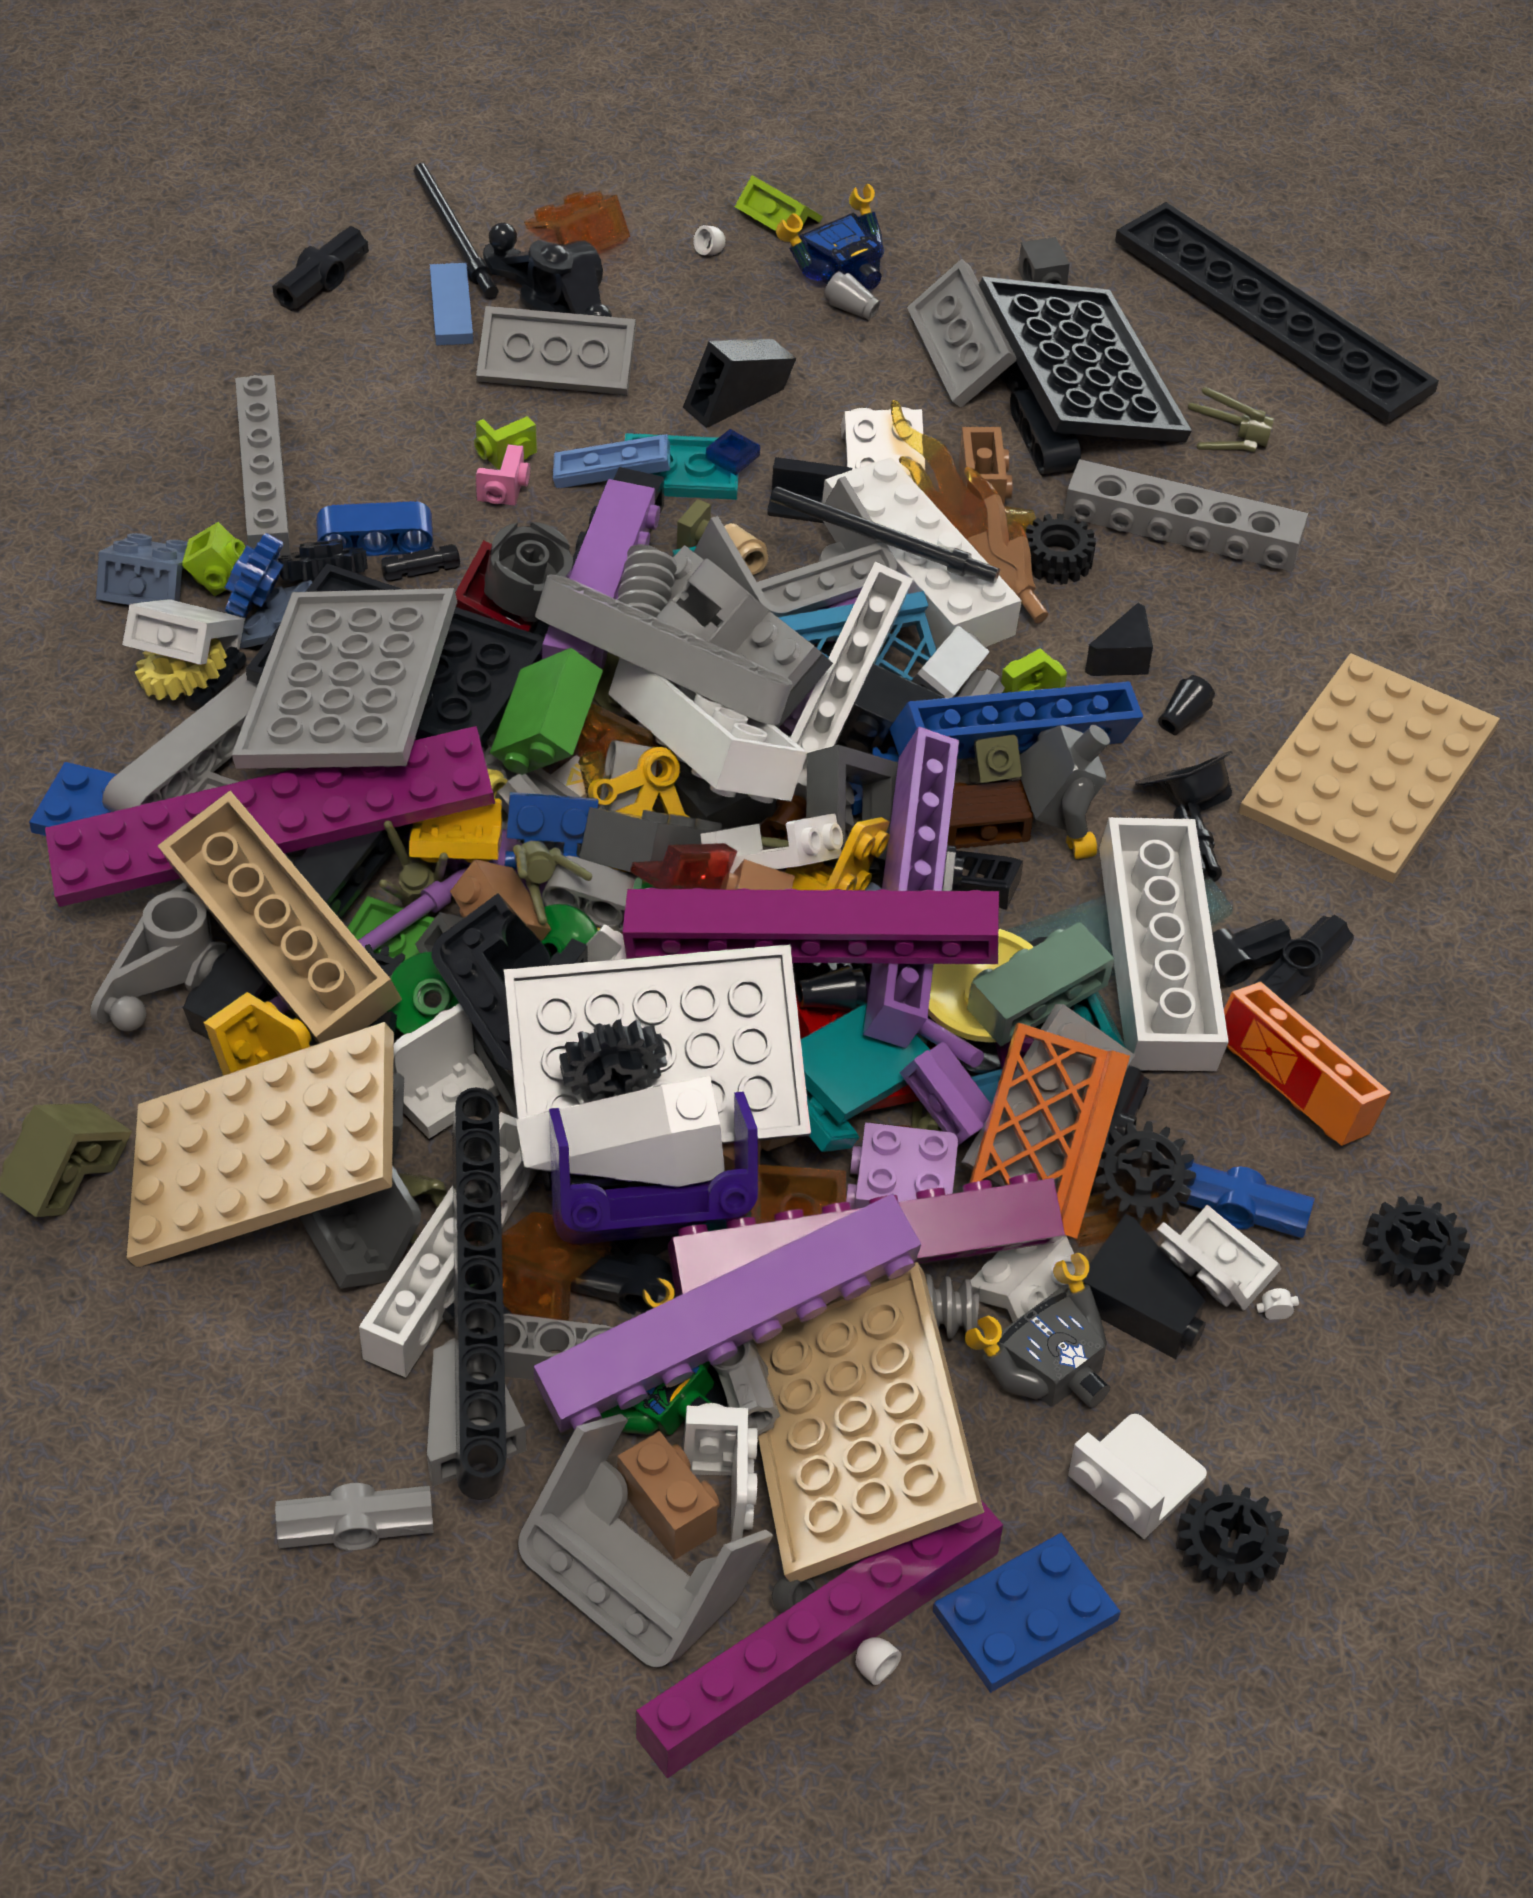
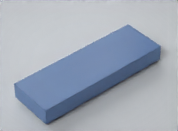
M467 263L430 264L436 345L473 344Z
M668 435L555 452L553 465L555 487L565 488L608 481V479L613 480L619 467L649 474L669 471L670 442Z

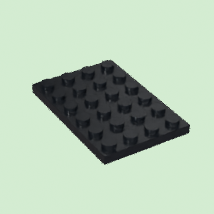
M992 277L981 278L979 287L1017 358L1016 362L1054 432L1064 435L1082 434L1095 437H1120L1129 440L1145 439L1157 440L1159 442L1186 443L1192 430L1110 290Z
M326 564L305 592L401 590V588ZM456 607L415 740L477 726L481 746L483 747L503 718L520 669L542 660V644L545 637ZM279 626L246 667L247 681L255 684L259 683Z

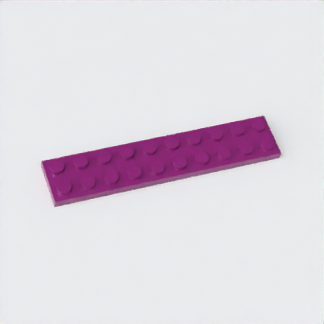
M477 726L414 740L406 766L296 768L46 827L45 832L54 896L58 906L63 907L180 879L158 845L229 791L236 796L284 854L385 830V821H391L394 827L495 804V799Z

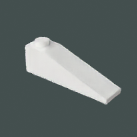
M710 1076L656 1086L559 1109L569 1145L570 1174L613 1178L628 1182L653 1183L679 1188L712 1181L718 1174L725 1171L720 1122ZM549 1112L515 1119L524 1168L551 1172Z

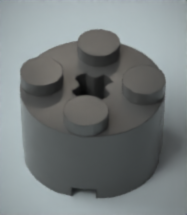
M531 522L530 526L517 527L518 523H513L502 528L493 539L485 573L484 593L505 611L518 615L527 622H535L539 620L535 617V613L547 575L553 574L569 578L573 566V557L569 551L570 544L567 539L553 527L539 522Z

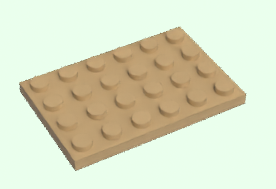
M1350 653L1243 799L1239 813L1393 884L1496 731L1500 718Z
M383 1022L138 1104L127 1259L134 1266L142 1267L391 1188L394 1032Z
M915 1262V1266L911 1270L897 1278L889 1279L887 1275H884L870 1282V1289L851 1300H845L841 1296L826 1303L827 1309L817 1317L805 1322H801L798 1317L781 1325L783 1330L772 1339L759 1344L755 1342L759 1355L768 1367L769 1375L767 1379L780 1413V1417L774 1422V1428L758 1435L784 1575L789 1582L794 1580L802 1582L984 1513L925 1273L918 1262Z

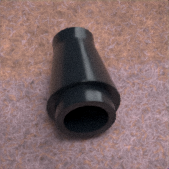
M1196 675L1180 680L1163 714L1158 718L1160 727L1173 735H1177L1185 726L1212 707V700L1215 697L1212 686L1205 679Z
M847 965L809 979L798 980L796 983L797 1001L801 1008L819 1007L853 1011L856 1006L866 1003L867 988L864 974L861 969H852Z

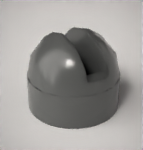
M783 1577L774 1585L771 1595L773 1604L778 1612L783 1613L815 1592L817 1587L811 1578L802 1582L799 1580L789 1582L786 1577Z

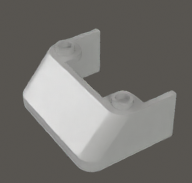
M846 476L839 478L825 504L872 521ZM718 516L710 519L694 550V553L703 560L707 558L721 568L777 617L810 612L858 596L875 562L895 571L897 569L896 560L887 544L825 521L823 522L836 543L830 544L823 549L819 562L756 582Z
M622 1414L579 1425L575 1428L520 1532L518 1547L523 1561L643 1663L651 1667H661L679 1659L738 1600L773 1535L765 1529L723 1545L718 1556L701 1561L690 1577L618 1518L627 1501V1484L622 1474L606 1461L628 1421Z

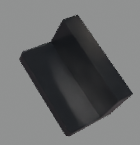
M775 457L772 492L778 486L822 503L825 479L851 471L853 467ZM770 496L767 509L769 516L824 523L823 520L771 502Z

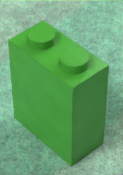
M572 648L520 669L490 754L502 761L508 770L521 775L573 756L603 670Z

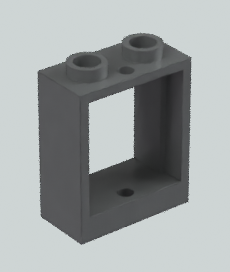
M841 745L807 753L806 818L835 814L837 824L840 826L843 834L842 852L847 841L845 839L847 781L863 786L862 821L882 817L891 823L898 762ZM889 823V827H888V829H887V831H886V833H888V834H889V830H890V823ZM887 846L878 858L874 857L868 871L869 873H880V867L885 866ZM839 858L824 861V864L835 867Z

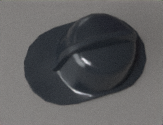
M1233 752L1222 753L1198 765L1143 778L1136 781L1135 785L1158 782L1176 806L1179 807L1184 804L1185 810L1190 811L1188 803H1196L1201 811L1207 810L1228 800L1232 796V787L1224 758Z

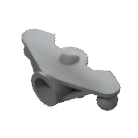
M184 882L171 891L157 895L147 903L143 910L142 918L94 997L90 1009L93 1020L102 1024L112 1020L114 1026L123 1031L138 1029L146 1019V1008L137 997L185 983L187 990L191 991L193 988L199 987L211 972L217 957L226 953L227 944L212 942L210 913Z

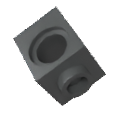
M1056 237L1021 242L1018 271L1023 281L1067 285L1070 263Z

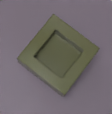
M697 499L677 521V549H681L684 545L687 547L697 546L711 519V504Z

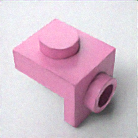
M508 444L501 470L477 469V501L516 505L521 486H528L530 477V463H524L523 446Z

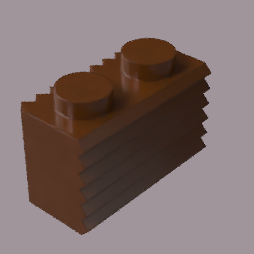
M1005 779L973 785L961 782L954 783L947 845L956 846V849H961L962 847H982L1030 841L1033 811H1031L1022 781H1009Z

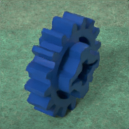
M265 533L255 549L248 545L245 547L240 558L236 561L225 586L226 590L232 592L225 607V612L246 618L253 605L260 608L263 607L284 567V564L277 561L283 547V541Z

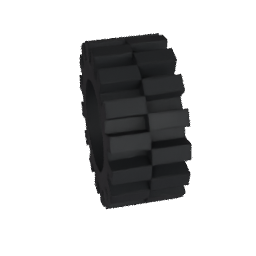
M1057 513L1056 519H1052L1051 514L1044 515L1043 522L1036 518L1033 520V525L1029 524L1026 528L1024 537L1028 539L1032 572L1035 571V578L1041 580L1043 576H1046L1047 583L1054 584V579H1060V585L1068 583V578H1071L1073 582H1077L1080 580V575L1085 577L1089 574V569L1093 565L1096 545L1094 531L1092 529L1087 530L1088 524L1084 521L1076 524L1077 517L1072 515L1069 520L1063 519L1064 514ZM1059 546L1069 551H1055L1048 547Z

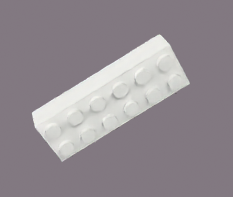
M892 457L825 479L822 503L825 504L837 480L846 476L873 522L951 551L955 548L971 553V558L988 564ZM887 545L896 560V571L913 579L908 594L921 591L925 593L929 606L924 612L937 649L958 625L966 632L974 634L984 647L1016 635L1022 600L1000 576H998L995 584L968 574L962 577L948 572L947 566Z
M619 659L609 695L621 705L622 712L638 720L639 727L653 733L656 736L655 741L670 748L676 755L677 760L687 763L692 768V774L705 779L711 785V791L725 797H735L736 793L748 794L752 799L763 803H772L773 799L792 800L807 752L775 725L753 720L627 660Z
M1109 817L1099 851L1112 952L1115 958L1114 968L1124 1044L1127 1050L1135 1054L1130 1066L1140 1070L1217 1071L1228 1045V1035L1195 819Z

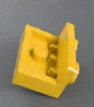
M495 799V804L413 823L409 839V857H420L421 860L426 862H437L440 854L446 853L448 858L465 859L469 863H472L474 859L485 862L498 860L502 842V801Z

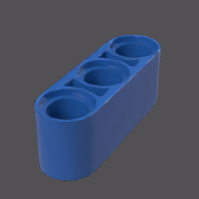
M421 502L331 505L322 508L316 518L317 542L339 539L342 540L343 548H364L366 556L400 555L429 549L433 544L432 513L430 508Z

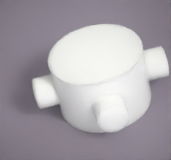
M1278 1288L1264 1293L1262 1296L1263 1303H1258L1256 1306L1258 1313L1265 1312V1316L1269 1320L1286 1319L1294 1313L1293 1306L1299 1305V1299L1297 1296L1291 1297L1288 1290Z

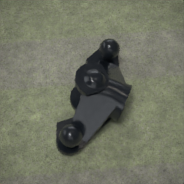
M503 222L497 223L491 228L489 232L490 243L484 247L483 258L491 274L516 280L522 286L520 300L525 307L538 311L612 317L609 308L601 304L598 287L603 278V268L597 251L590 243L584 240H577L559 245L537 240L531 244L529 251L521 252L514 249L517 242V232L512 225Z

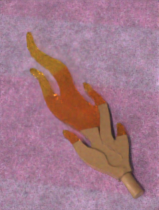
M892 400V421L899 437L928 461L938 480L940 492L934 489L929 476L920 463L904 456L899 458V463L909 470L916 485L965 539L976 548L985 561L991 566L1000 568L999 576L1022 600V605L1034 622L1040 623L1048 617V612L1033 592L1036 586L1032 577L1030 547L1021 524L1010 520L1007 526L1005 509L998 492L975 469L966 467L964 469L965 475L980 492L982 500L972 494L956 471L953 458L947 447L937 439L924 435L912 428L904 417L899 401Z

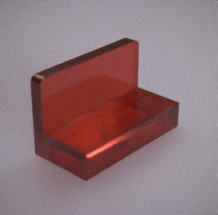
M725 843L669 845L663 861L633 862L630 872L657 889L702 888L720 890L725 875L728 872L730 873L738 851Z

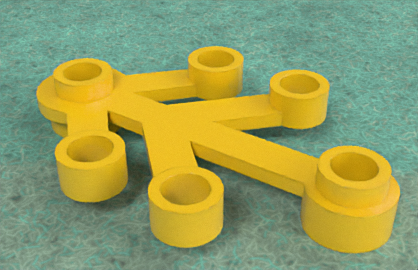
M653 747L646 750L640 756L636 769L610 780L595 779L588 787L589 798L598 799V805H609L615 801L618 794L641 786L635 802L615 812L642 816L643 810L652 811L656 798L659 795L665 812L669 817L670 814L689 817L684 813L674 786L680 774L679 761L671 750L664 747ZM655 761H659L663 768L662 773L658 777H655L651 771L652 764ZM601 784H605L608 788V796L604 800H601L597 795V789ZM613 868V869H616V870H620V871H623V872H627V871H625V870Z

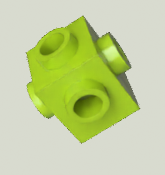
M217 522L188 540L182 566L192 574L197 583L207 588L214 596H217L226 590L225 586L231 571L246 546Z

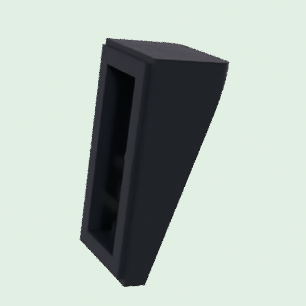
M956 850L955 857L964 858L963 869L969 870L967 876L962 875L959 891H999V908L1007 910L1021 881L1023 860L1007 856ZM977 875H984V878L977 877Z

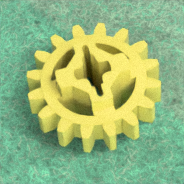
M218 638L211 639L207 664L200 665L144 651L145 659L136 662L139 670L135 671V674L148 697L155 695L157 700H161L169 694L171 700H176L180 693L191 696L194 688L200 687L205 689L208 687L206 683L208 679H218L220 675L217 670L226 668L224 659L227 658V655Z

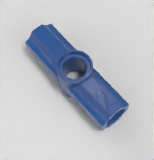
M1193 1163L1192 1167L1187 1169L1195 1172L1196 1178L1192 1186H1187L1191 1190V1194L1185 1204L1202 1209L1208 1205L1236 1229H1248L1256 1224L1304 1238L1315 1198L1268 1185L1259 1172L1248 1167H1233L1224 1172Z

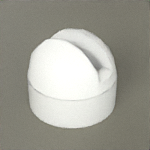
M703 225L699 227L694 235L695 250L701 255L708 256L720 253L725 247L724 233L714 226Z
M871 1637L862 1641L858 1647L856 1667L873 1685H878L896 1669L901 1660V1652L890 1642L882 1638Z

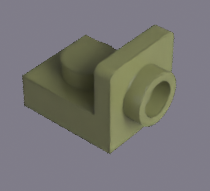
M1015 735L979 739L974 742L976 763L967 764L969 781L985 783L1022 777L1018 740Z

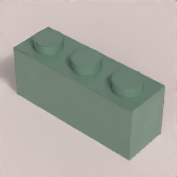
M1081 922L1065 930L1058 929L1052 932L1039 945L1030 950L1022 949L1018 951L1008 962L994 970L986 969L979 973L971 983L967 1010L1001 1047L1012 1040L1017 1023L1036 1027L1046 1021L1055 1004H1064L1069 1008L1108 986L1115 958Z

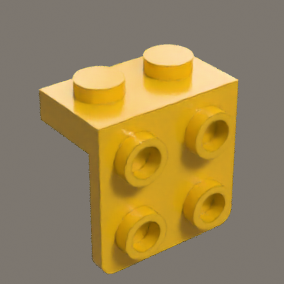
M882 817L857 822L849 834L835 868L825 865L824 862L787 868L785 873L794 875L792 889L864 890L871 881L872 874L868 871L874 857L878 858L888 844L890 834L886 833L890 822Z
M248 992L204 1022L223 1076L310 1047V1032L300 1020L296 1018L290 1019L279 1012L271 1002L266 1001L264 1003Z

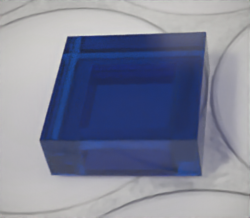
M729 429L706 448L705 459L736 476L760 456V445Z

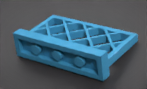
M924 591L907 594L891 630H894L892 634L889 633L885 641L886 644L875 662V665L909 681L913 679L908 673L915 660L925 665L937 651L924 612L929 606ZM854 604L778 618L811 644L818 643L816 648L820 651L825 642L837 641ZM916 625L921 640L916 649L896 637L900 628ZM890 646L911 657L904 671L883 660Z

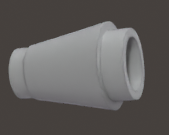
M837 272L830 279L824 291V297L829 300L831 306L862 318L864 317L867 320L876 315L881 305V301L876 299L850 273L844 275L841 272Z

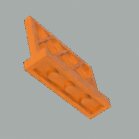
M1017 1023L969 1183L982 1181L998 1171L1004 1184L1010 1185V1176L1005 1167L1028 1156L1040 1180L1059 1177L1056 1193L1065 1236L1068 1239H1077L1130 1056L1113 1050L1106 1051L1022 1023ZM1028 1037L1041 1041L1051 1060L1029 1071L1020 1055L1024 1038ZM1053 1046H1057L1068 1051L1060 1055H1057ZM1074 1053L1094 1058L1088 1078L1073 1085L1061 1060ZM1017 1065L1022 1075L1012 1080ZM1054 1065L1066 1090L1044 1101L1032 1076ZM1025 1080L1037 1105L1015 1116L1006 1098L1010 1087ZM1086 1086L1081 1100L1076 1090ZM1070 1095L1078 1110L1075 1123L1060 1130L1048 1105ZM1041 1110L1053 1135L1031 1146L1019 1121ZM1004 1111L1008 1121L999 1125L1002 1112ZM1012 1126L1024 1150L1002 1162L993 1146L996 1133ZM1072 1131L1068 1145L1063 1136ZM1056 1140L1065 1159L1061 1169L1047 1176L1034 1151ZM990 1156L995 1166L986 1170Z

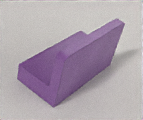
M941 1042L930 1051H925L899 1072L941 1130L954 1133L957 1136L958 1146L984 1126L992 1105L946 1043Z

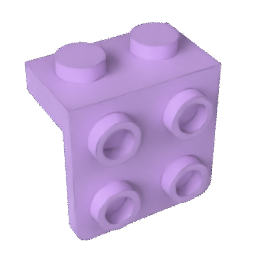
M865 1123L862 1147L853 1146L850 1174L858 1175V1183L848 1184L846 1202H850L851 1209L868 1206L870 1199L890 1194L897 1195L898 1202L917 1199V1192L932 1188H944L945 1195L953 1194L958 1146L957 1136L951 1132Z

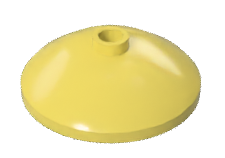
M999 929L998 964H934L928 1015L937 1024L959 1037L979 1042H996L967 1010L971 983L982 971L986 969L994 970L1008 962L1018 951L1022 949L1030 950L1033 946L1021 937Z

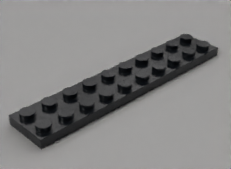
M1167 202L1116 231V243L1386 424L1428 398L1437 390L1438 379Z

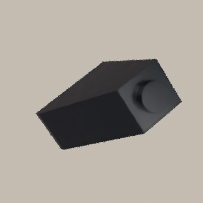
M774 339L708 341L683 408L706 428L784 390L796 358Z
M1125 1213L1089 1264V1273L1082 1280L1083 1284L1090 1286L1101 1320L1176 1360L1185 1345L1193 1348L1197 1344L1204 1331L1206 1322L1200 1320L1205 1300L1135 1218Z

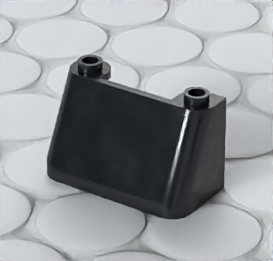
M497 893L444 932L436 940L432 948L431 957L434 965L497 1062L513 1076L504 970L548 966L552 957L540 938L502 896Z

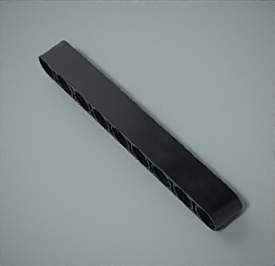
M475 1087L466 1089L457 1097L452 1128L456 1480L458 1488L464 1495L475 1500H485L496 1495L500 1490L507 1458L500 1134L497 1098L492 1092L484 1088ZM473 1116H474V1117H479V1118H481V1119H483V1120H473V1119H470V1118H468V1117H473ZM476 1157L481 1158L484 1161L477 1162L472 1161L468 1158ZM469 1199H480L485 1203H472ZM480 1241L486 1245L480 1247L473 1246L469 1242ZM482 1284L486 1286L487 1289L476 1290L470 1287L469 1285ZM479 1327L487 1330L488 1333L475 1334L469 1329ZM473 1372H483L489 1375L490 1378L480 1380L475 1379L470 1374ZM482 1417L491 1423L481 1426L474 1424L470 1419ZM482 1463L490 1466L492 1470L485 1473L477 1472L471 1468V1465Z

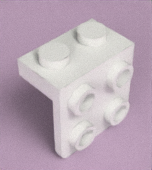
M896 407L889 410L873 411L869 408H857L845 411L841 423V437L846 439L847 467H853L852 470L892 457L917 486H921L924 483L925 460L922 409L911 410L906 407Z
M460 1004L440 1012L433 1020L414 1032L401 1036L394 1043L393 1072L404 1076L403 1113L429 1139L453 1124L455 1104L461 1092L468 1088L479 1087L492 1092L495 1097L500 1094L483 1062L474 1053L472 1022Z
M1208 1205L1205 1206L1181 1235L1164 1222L1157 1228V1231L1165 1240L1160 1247L1170 1256L1169 1259L1189 1277L1198 1272L1196 1277L1206 1286L1205 1290L1225 1307L1234 1302L1244 1311L1282 1269L1278 1262Z
M716 1403L687 1406L682 1449L689 1459L692 1473L694 1475H731V1542L742 1538L743 1529H753L754 1505H756L757 1473H754V1459L757 1456V1428H748V1408L723 1407Z
M1131 1414L1100 1442L1088 1432L1074 1444L1068 1476L1145 1539L1204 1483L1207 1472L1199 1462L1139 1414Z

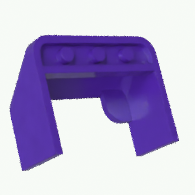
M744 1091L734 1092L735 1169L718 1174L712 1181L679 1188L650 1185L603 1190L601 1187L589 1183L570 1185L569 1145L559 1108L549 1109L553 1220L557 1234L568 1243L588 1244L679 1235L678 1229L706 1224L708 1231L727 1229L726 1222L746 1217L757 1201L758 1128Z

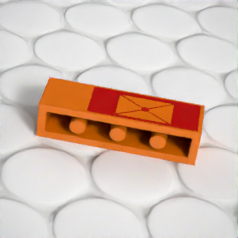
M1262 982L1232 991L1224 1008L1228 1035L1227 1048L1233 1054L1243 1059L1265 1082L1274 1086L1290 1100L1297 1110L1306 1114L1323 1129L1329 1138L1337 1141L1341 1146L1369 1135L1391 1092Z

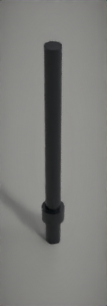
M424 163L417 164L413 170L414 174L467 263V273L472 282L480 286L486 298H495L499 291L491 278L492 274L485 260L478 256L427 166Z
M778 486L772 492L771 502L947 566L948 572L962 577L968 574L993 584L998 579L1000 568L971 558V553L957 548L953 551Z

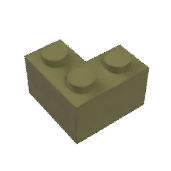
M92 1103L34 1105L22 1123V1132L12 1153L8 1155L3 1163V1172L0 1176V1192L35 1217L64 1215L84 1174L112 1172L115 1169L132 1131Z

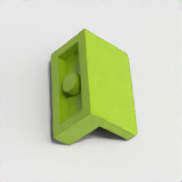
M753 175L750 177L734 206L775 231L781 220L784 219L787 223L788 217L793 213L801 218L803 225L808 216L819 223L823 218L817 212Z

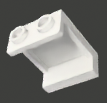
M170 599L133 603L129 605L122 645L200 665L207 664L210 642L213 638L220 640L225 651L229 647H237L239 650L245 618Z
M827 814L787 822L786 829L789 846L763 850L759 824L700 834L707 878L725 876L728 872L733 874L744 859L773 869H782L839 858L843 844V834L840 826L837 824L836 815Z

